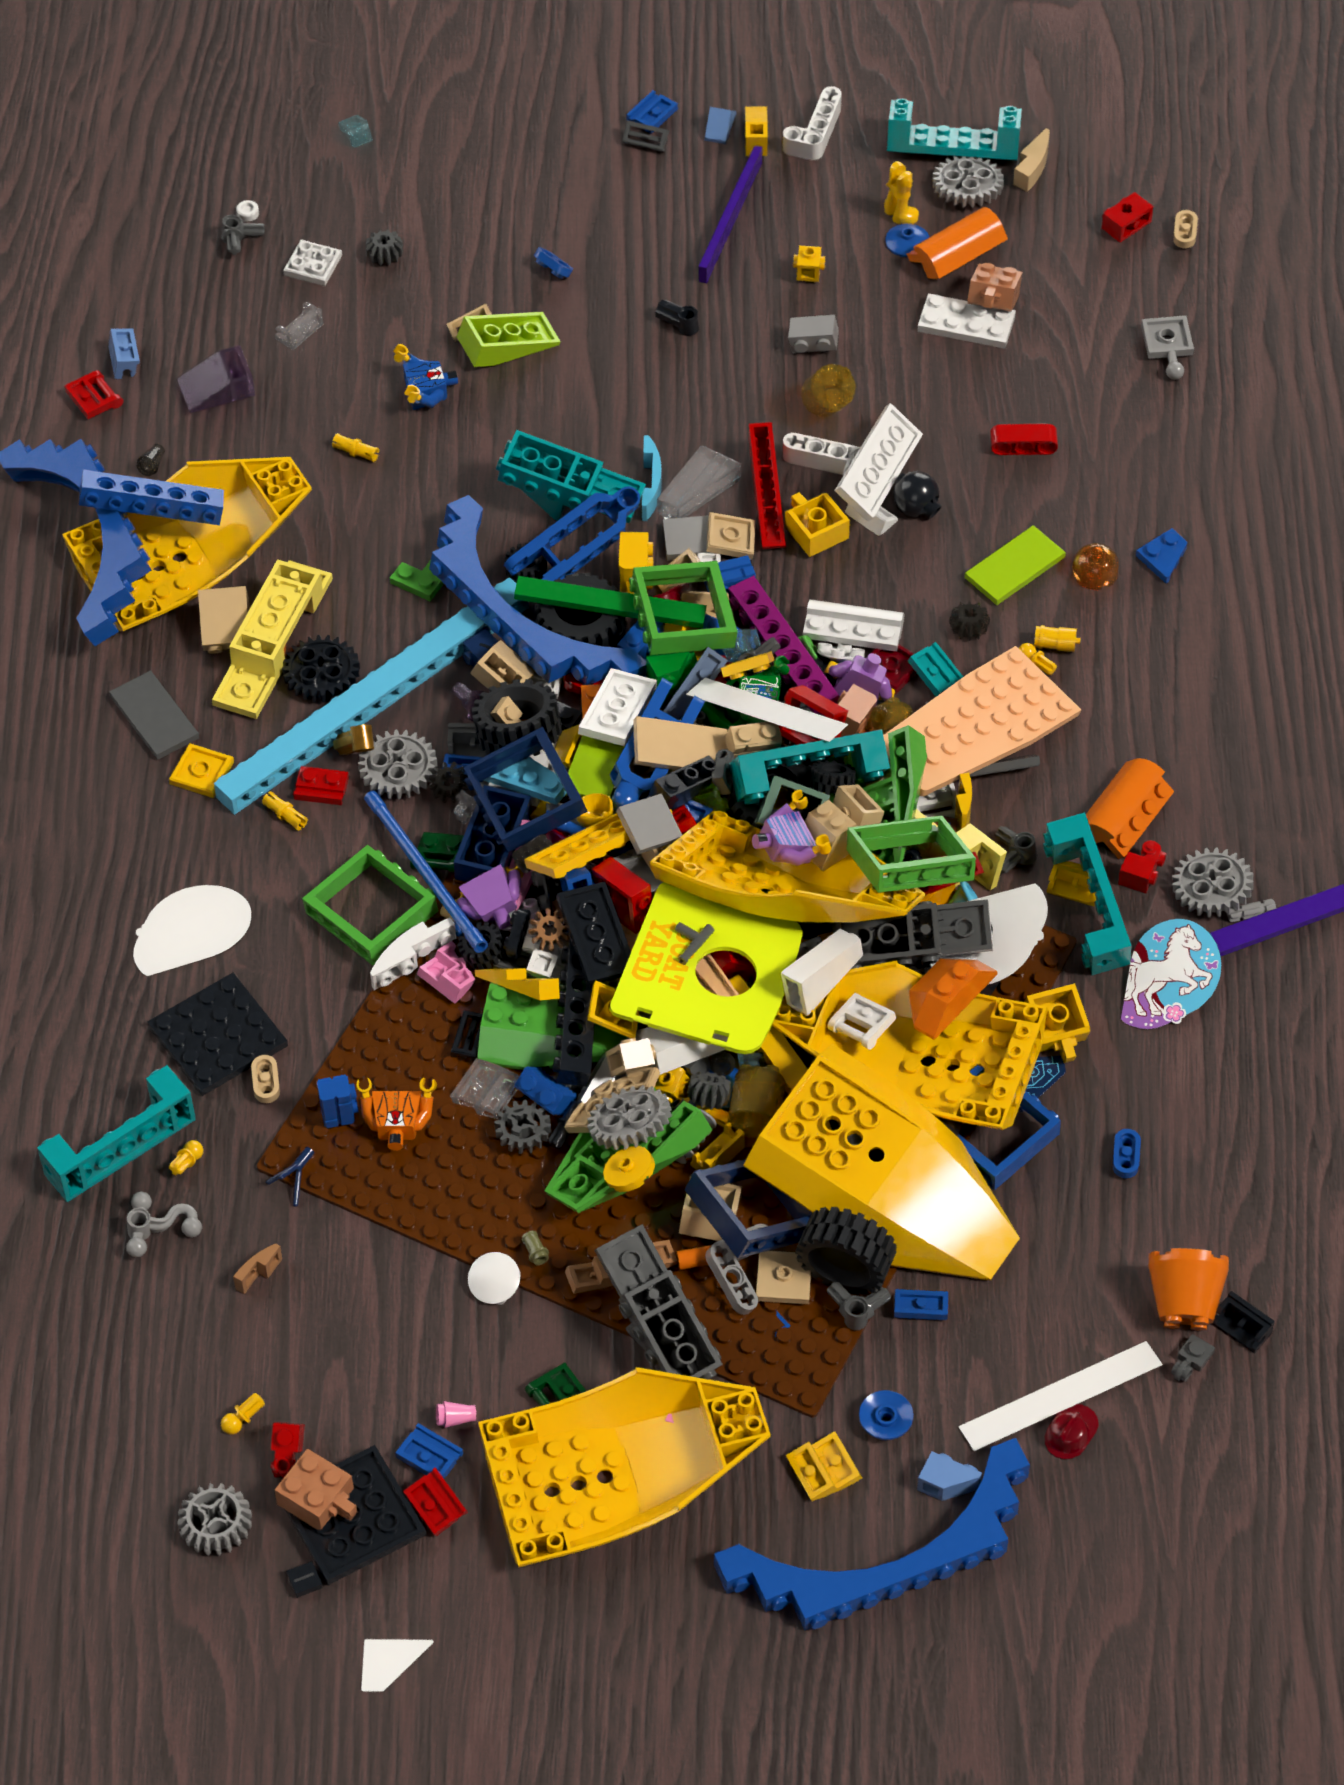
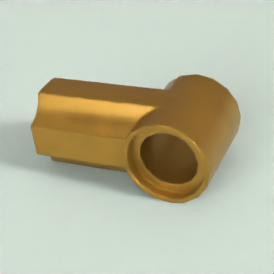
M372 725L352 726L350 731L338 734L337 738L333 741L334 749L340 755L374 750Z

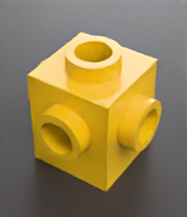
M799 246L798 255L794 254L793 268H797V281L819 282L820 270L825 269V256H821V247Z
M679 1067L659 1075L655 1089H660L662 1094H666L671 1104L680 1097L688 1096L687 1090L690 1078L686 1075V1070Z

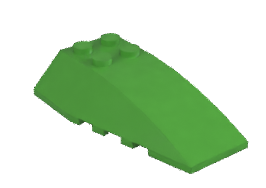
M491 982L480 1026L477 1064L521 1070L528 1066H549V1069L553 1068L554 1057H558V1050H554L555 1037L560 1035V1028H556L557 1014L561 1013L562 1007L557 1006L558 999L537 1000ZM638 1022V1025H637V1030H639V1027H640V1023H639V1022ZM594 1023L592 1062H598L602 1054L629 1037Z

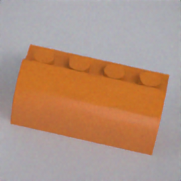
M982 207L913 247L914 250L907 253L910 262L922 263L927 278L940 279L1008 240L997 215L991 209Z
M1142 758L1127 761L1086 813L1095 842H1104L1118 859L1124 858L1127 855L1128 851H1130L1174 793V790L1162 778L1165 771L1160 766Z

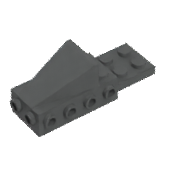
M988 899L941 905L931 901L919 902L904 916L860 922L832 923L833 933L842 929L848 933H854L861 939L863 956L851 969L896 960L897 963L905 967L920 968L922 967V962L923 964H934L938 959H944V956L993 951Z
M643 1224L596 1248L594 1251L620 1296L618 1299L620 1302L618 1305L623 1317L625 1319L629 1318L631 1322L625 1329L646 1351L644 1354L648 1363L651 1366H655L657 1371L703 1379H710L717 1375L715 1370L723 1365L720 1353L715 1346H712L707 1337L708 1332L705 1326L699 1322L695 1315L693 1304L688 1298L686 1299L681 1290L682 1285L676 1275H673L671 1270H667Z

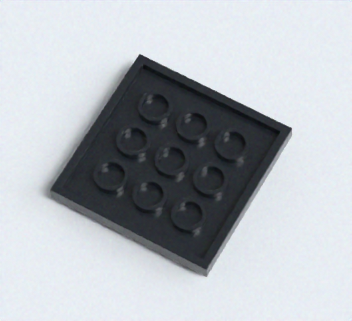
M234 972L147 1021L149 1029L201 1096L250 1069L256 1057L261 1055L272 1056L288 1046L287 1039Z
M375 1445L335 1465L352 1476L354 1489L350 1492L348 1500L356 1505L357 1513L351 1521L336 1514L335 1517L332 1516L321 1530H317L286 1511L328 1585L426 1536L425 1528Z

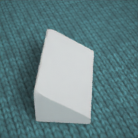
M849 504L845 510L847 515L878 536L882 535L898 521L895 515L880 506L874 518L868 522Z

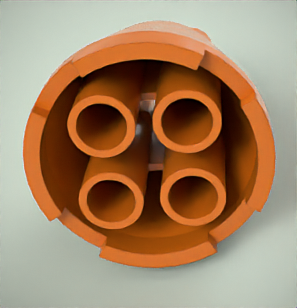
M1172 1248L1171 1251L1160 1255L1159 1251L1151 1252L1149 1254L1148 1267L1159 1319L1164 1322V1327L1179 1329L1180 1325H1191L1192 1330H1207V1325L1213 1323L1229 1271V1257L1220 1255V1258H1216L1211 1254V1251L1189 1248Z

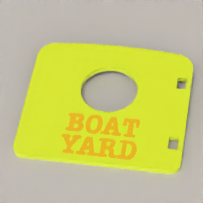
M665 882L661 883L656 890L612 998L610 1012L617 1018L648 1025V1027L704 1044L716 1045L734 1053H753L762 1046L784 999L785 992L781 972L797 960L802 939L801 927L796 921L749 914L698 897ZM681 922L698 933L707 924H710L714 928L711 936L688 959L686 965L679 963L678 957L684 953L692 940L675 931L677 924ZM715 951H732L743 955L752 963L756 971V980L749 990L740 995L720 996L709 992L699 983L695 972L696 966L707 954ZM637 1011H642L652 1015L648 1019L636 1014ZM714 1033L728 1037L727 1042L713 1038Z

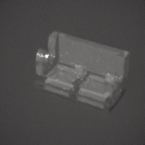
M305 302L303 307L306 309L302 311L301 315L284 328L279 325L275 328L278 331L275 334V339L292 350L296 349L323 325L321 308Z

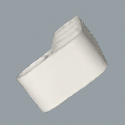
M830 86L822 91L807 129L796 126L785 128L783 131L784 153L809 160H817L822 157L841 111L840 89Z
M789 433L783 438V459L786 462L841 475L845 474L860 449L858 446L798 433Z

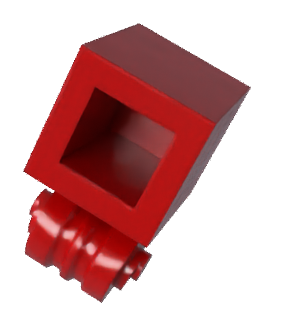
M1151 840L1143 843L1141 855L1128 851L1120 869L1118 885L1146 894L1149 886L1155 885L1159 873L1156 871L1157 866H1163L1167 853L1162 852L1161 846Z
M273 1423L271 1450H275V1458L271 1462V1469L274 1478H284L295 1465V1452L303 1451L305 1424Z

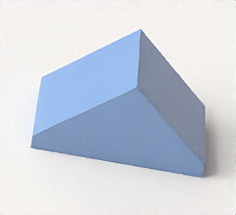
M710 107L705 141L726 144L736 111Z

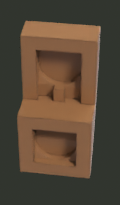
M273 1244L258 1252L236 1272L233 1279L237 1291L245 1294L258 1275L267 1279L270 1277L282 1260L280 1245Z

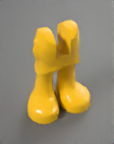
M898 161L894 162L890 167L889 180L886 184L890 189L884 201V211L887 215H893L892 220L896 224H915L918 221L919 212L917 208L908 206L913 182L912 173L906 171V167Z

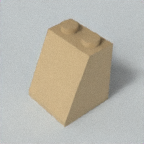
M246 586L198 590L203 650L211 654L221 653L222 650L229 649L232 640L250 610Z

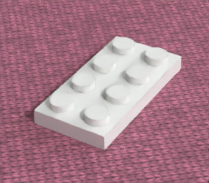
M928 293L919 320L918 332L1005 349L1016 310L1009 312L996 308H986L981 305L968 304L965 300Z
M611 668L580 723L578 734L625 746L634 730L633 719L636 716L641 717L656 689L657 680Z

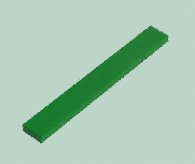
M518 576L514 599L637 619L639 611L634 609V594ZM649 596L656 622L703 629L707 605Z

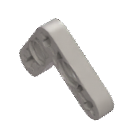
M757 1224L747 1228V1231L767 1227V1225ZM722 1239L715 1242L706 1251V1261L732 1308L739 1314H749L757 1306L758 1297L738 1262L746 1257L737 1258ZM715 1253H721L723 1257H716ZM727 1272L735 1274L737 1284H732L727 1280ZM740 1299H747L749 1303H742Z

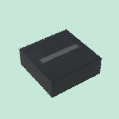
M313 1561L286 1571L296 1598L323 1588Z

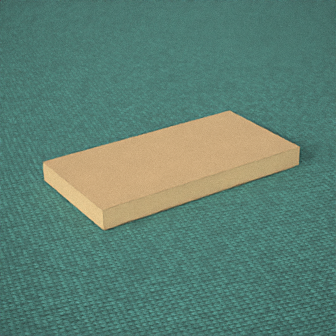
M639 716L633 719L636 765L678 770L708 755L715 761L717 752L727 749L725 741L727 729Z

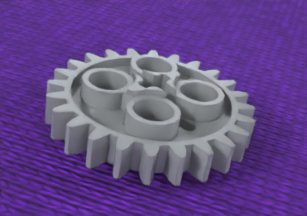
M953 156V161L946 159L945 163L940 162L939 167H935L932 187L935 188V193H939V198L946 197V202L953 200L954 205L962 203V207H965L966 204L974 207V203L983 206V201L990 203L991 199L996 200L997 195H1001L1004 180L1001 169H996L997 164L990 165V160L983 162L980 157L974 159V157L966 158L962 156V159H958L956 156Z
M395 730L394 735H390L388 731H385L384 738L376 735L377 741L374 742V750L359 754L360 762H358L360 778L364 780V785H370V791L378 789L379 796L387 793L388 799L393 794H396L397 798L401 799L404 793L410 798L411 791L420 794L419 787L427 789V782H433V775L437 773L435 750H432L431 743L425 742V737L417 739L416 732L408 736L407 730L402 735H399L398 730Z
M1205 848L1204 854L1196 850L1195 857L1187 854L1186 861L1180 860L1179 867L1174 868L1175 875H1172L1173 892H1175V899L1181 900L1182 907L1188 905L1189 912L1197 909L1198 916L1203 911L1207 912V917H1210L1212 912H1216L1217 916L1221 917V911H1225L1230 915L1231 907L1239 910V903L1246 905V897L1251 898L1253 872H1250V865H1245L1244 858L1237 860V853L1229 856L1228 849L1224 850L1223 853H1219L1218 848H1215L1214 852L1210 853L1208 848Z
M642 1085L638 1090H635V1087L632 1086L627 1092L622 1088L621 1093L618 1095L612 1092V1098L610 1099L602 1098L604 1103L596 1104L597 1110L590 1111L591 1117L587 1118L589 1123L587 1127L593 1141H597L598 1146L604 1144L605 1149H608L613 1145L614 1150H617L623 1145L626 1150L630 1144L638 1147V1142L648 1143L647 1138L649 1136L656 1138V1131H664L663 1125L669 1124L668 1118L672 1117L670 1112L672 1109L666 1094H662L660 1089L655 1091L653 1086L646 1090L645 1086Z

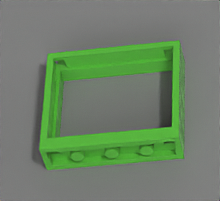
M718 561L633 568L632 578H629V590L634 592V609L639 611L638 624L640 628L643 627V643L648 645L650 655L706 650L707 647L712 650L735 648L737 628ZM707 581L719 628L658 633L646 586Z
M943 816L848 827L846 850L878 893L974 880L976 857ZM938 822V827L932 825V823ZM937 842L947 856L881 865L871 850Z
M366 845L302 898L306 914L371 965H375L381 954L399 936L417 924L425 923L438 912L437 897L431 889H425L414 876H408L397 863H391L381 851H375L369 845ZM369 866H373L418 901L372 941L325 905L329 899Z

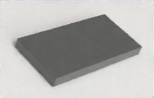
M151 670L109 691L111 699L157 760L199 739L197 730Z

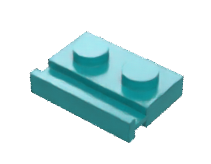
M936 642L910 656L908 659L909 664L936 697L963 678V675Z

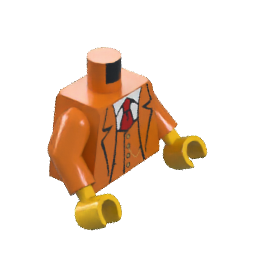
M368 1078L369 1087L363 1090L359 1087L358 1079L356 1087L362 1094V1097L359 1098L362 1117L372 1131L378 1132V1139L388 1140L389 1149L401 1150L403 1148V1140L415 1139L417 1131L422 1130L431 1119L433 1107L431 1092L437 1087L434 1079H432V1087L430 1089H426L424 1086L425 1078L420 1080V1088L424 1091L423 1095L421 1091H372V1096L369 1095V1090L372 1087L371 1080Z

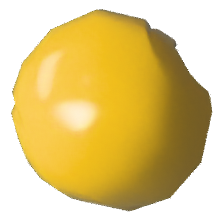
M602 793L585 795L581 798L588 812L576 818L582 826L588 828L613 815V802L609 796Z

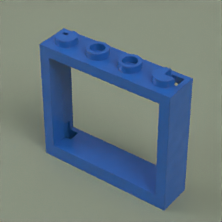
M977 1065L970 1073L978 1076L984 1073V1068ZM1026 1091L1020 1107L1043 1127L998 1166L958 1134V1138L963 1142L988 1186L994 1191L1060 1134L1061 1120L1054 1111L1046 1109L1035 1095H1030Z

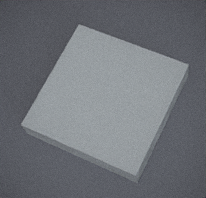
M708 516L663 519L667 561L676 559L688 548L696 555L697 553H708L706 552Z
M662 794L620 806L616 810L637 855L672 844L682 836Z

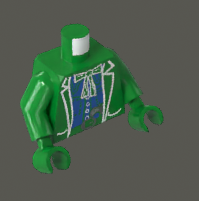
M783 655L775 659L774 665L751 676L741 677L739 689L779 701L781 683L779 673L783 675L789 673L790 668L787 666L789 660ZM736 711V716L748 724L768 722Z

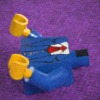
M398 344L393 350L396 353L394 355L396 362L404 360L403 372L407 387L404 394L408 396L407 399L412 404L413 410L425 406L434 407L440 401L447 398L446 386L458 384L456 371L443 373L440 362L419 359L408 353L407 347L403 344Z

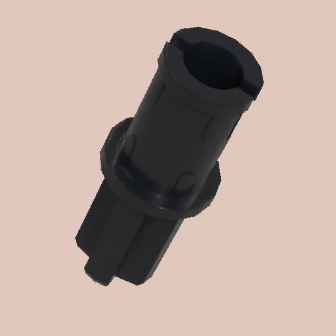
M571 1101L563 1117L558 1118V1124L548 1138V1143L551 1147L560 1149L570 1133L566 1131L565 1125L580 1102Z

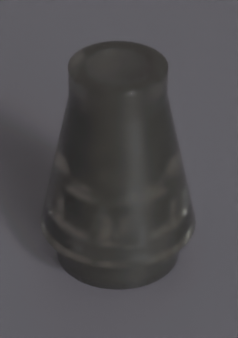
M154 444L138 458L137 469L141 474L151 476L157 473L165 453L164 447L160 444Z
M727 1050L712 1054L710 1068L713 1073H717L719 1076H726L735 1068V1059Z

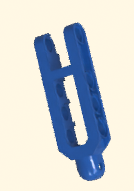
M628 486L621 488L613 495L595 492L514 553L504 563V567L511 575H515L543 555L553 568L543 575L542 580L554 581L558 578L562 580L566 575H573L620 539V532H625L626 517L639 506L640 494L638 490ZM598 512L605 513L612 520L613 526L605 532H599L597 538L586 546L582 545L579 551L568 560L564 559L560 562L550 550V548Z
M662 677L641 717L693 724L705 701L694 695L680 721L659 710L673 685L672 682ZM634 730L610 773L612 783L616 787L611 797L614 811L620 806L648 798L655 780L665 776L669 770L656 767L651 777L646 779L631 772L629 764L635 755Z

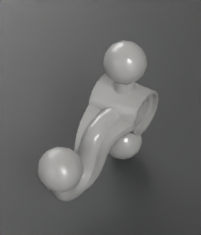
M137 1192L133 1195L131 1205L134 1209L127 1215V1230L131 1239L127 1243L126 1250L131 1257L143 1256L147 1250V1244L144 1240L151 1233H159L168 1229L179 1214L187 1215L181 1226L182 1232L187 1237L192 1238L200 1234L202 1224L198 1220L197 1212L192 1206L184 1203L176 1204L169 1209L164 1218L150 1217L147 1211L152 1203L151 1197L146 1192ZM136 1223H143V1225H141V1226H136V1225H134V1224H136Z

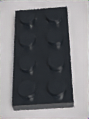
M606 882L557 893L556 899L587 985H593L595 980L605 982L621 978L631 951Z

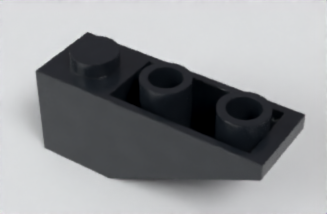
M708 755L656 779L648 798L662 794L669 809H672V811L683 804L685 805L713 783L712 772L715 771L716 762Z

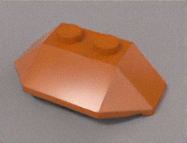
M940 958L909 990L914 1029L935 1040L998 974L997 971L978 960Z

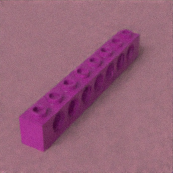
M755 576L729 587L731 595L729 603L734 611H739V617L743 625L750 627L749 631L755 641L759 640L760 646L771 637L775 638L780 644V649L773 654L775 661L777 657L783 655L789 660V664H787L790 668L789 673L786 675L781 674L785 685H790L792 688L804 685L838 704V693ZM807 706V709L809 708L812 713L825 717V715Z

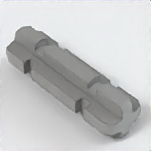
M1273 899L1263 900V903L1258 901L1240 905L1241 908L1239 910L1231 907V914H1227L1230 922L1240 921V918L1243 920L1276 909V904Z

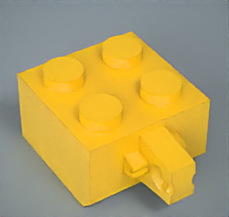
M800 492L791 496L793 508L785 511V528L809 557L849 539L850 520L828 493H823L810 500H807Z
M620 532V592L634 594V592L629 590V578H632L634 567L653 566V557H649L653 556V542H649L648 532ZM646 586L647 593L648 589H653V586Z
M1075 983L1028 995L1024 1001L1025 1003L1047 1006L1043 1043L1040 1052L1054 1049V1051L1059 1050L1064 1063L1074 1061L1076 1053L1073 1046H1077V1042L1086 1040L1090 1033V1025Z

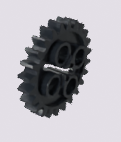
M317 635L316 640L313 641L309 636L307 643L300 640L299 648L292 645V653L286 652V659L283 660L284 667H282L284 682L288 684L289 691L294 690L295 696L303 694V700L311 696L313 702L318 697H321L322 702H325L326 697L333 699L335 694L340 696L343 690L347 691L351 685L357 684L356 678L360 676L358 654L354 653L353 646L348 647L347 641L340 644L339 637L331 641L330 635H327L325 640H322L320 635Z

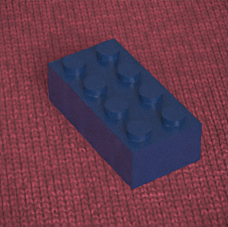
M486 785L483 786V790L506 833L520 827L522 819L530 820V815L532 814L531 796ZM477 804L453 862L455 880L469 882L500 864L505 870V867L510 866L515 852L514 849L508 853L504 844L498 845L492 834L496 831L495 827L489 828L483 817V814L487 812L485 808L479 809Z

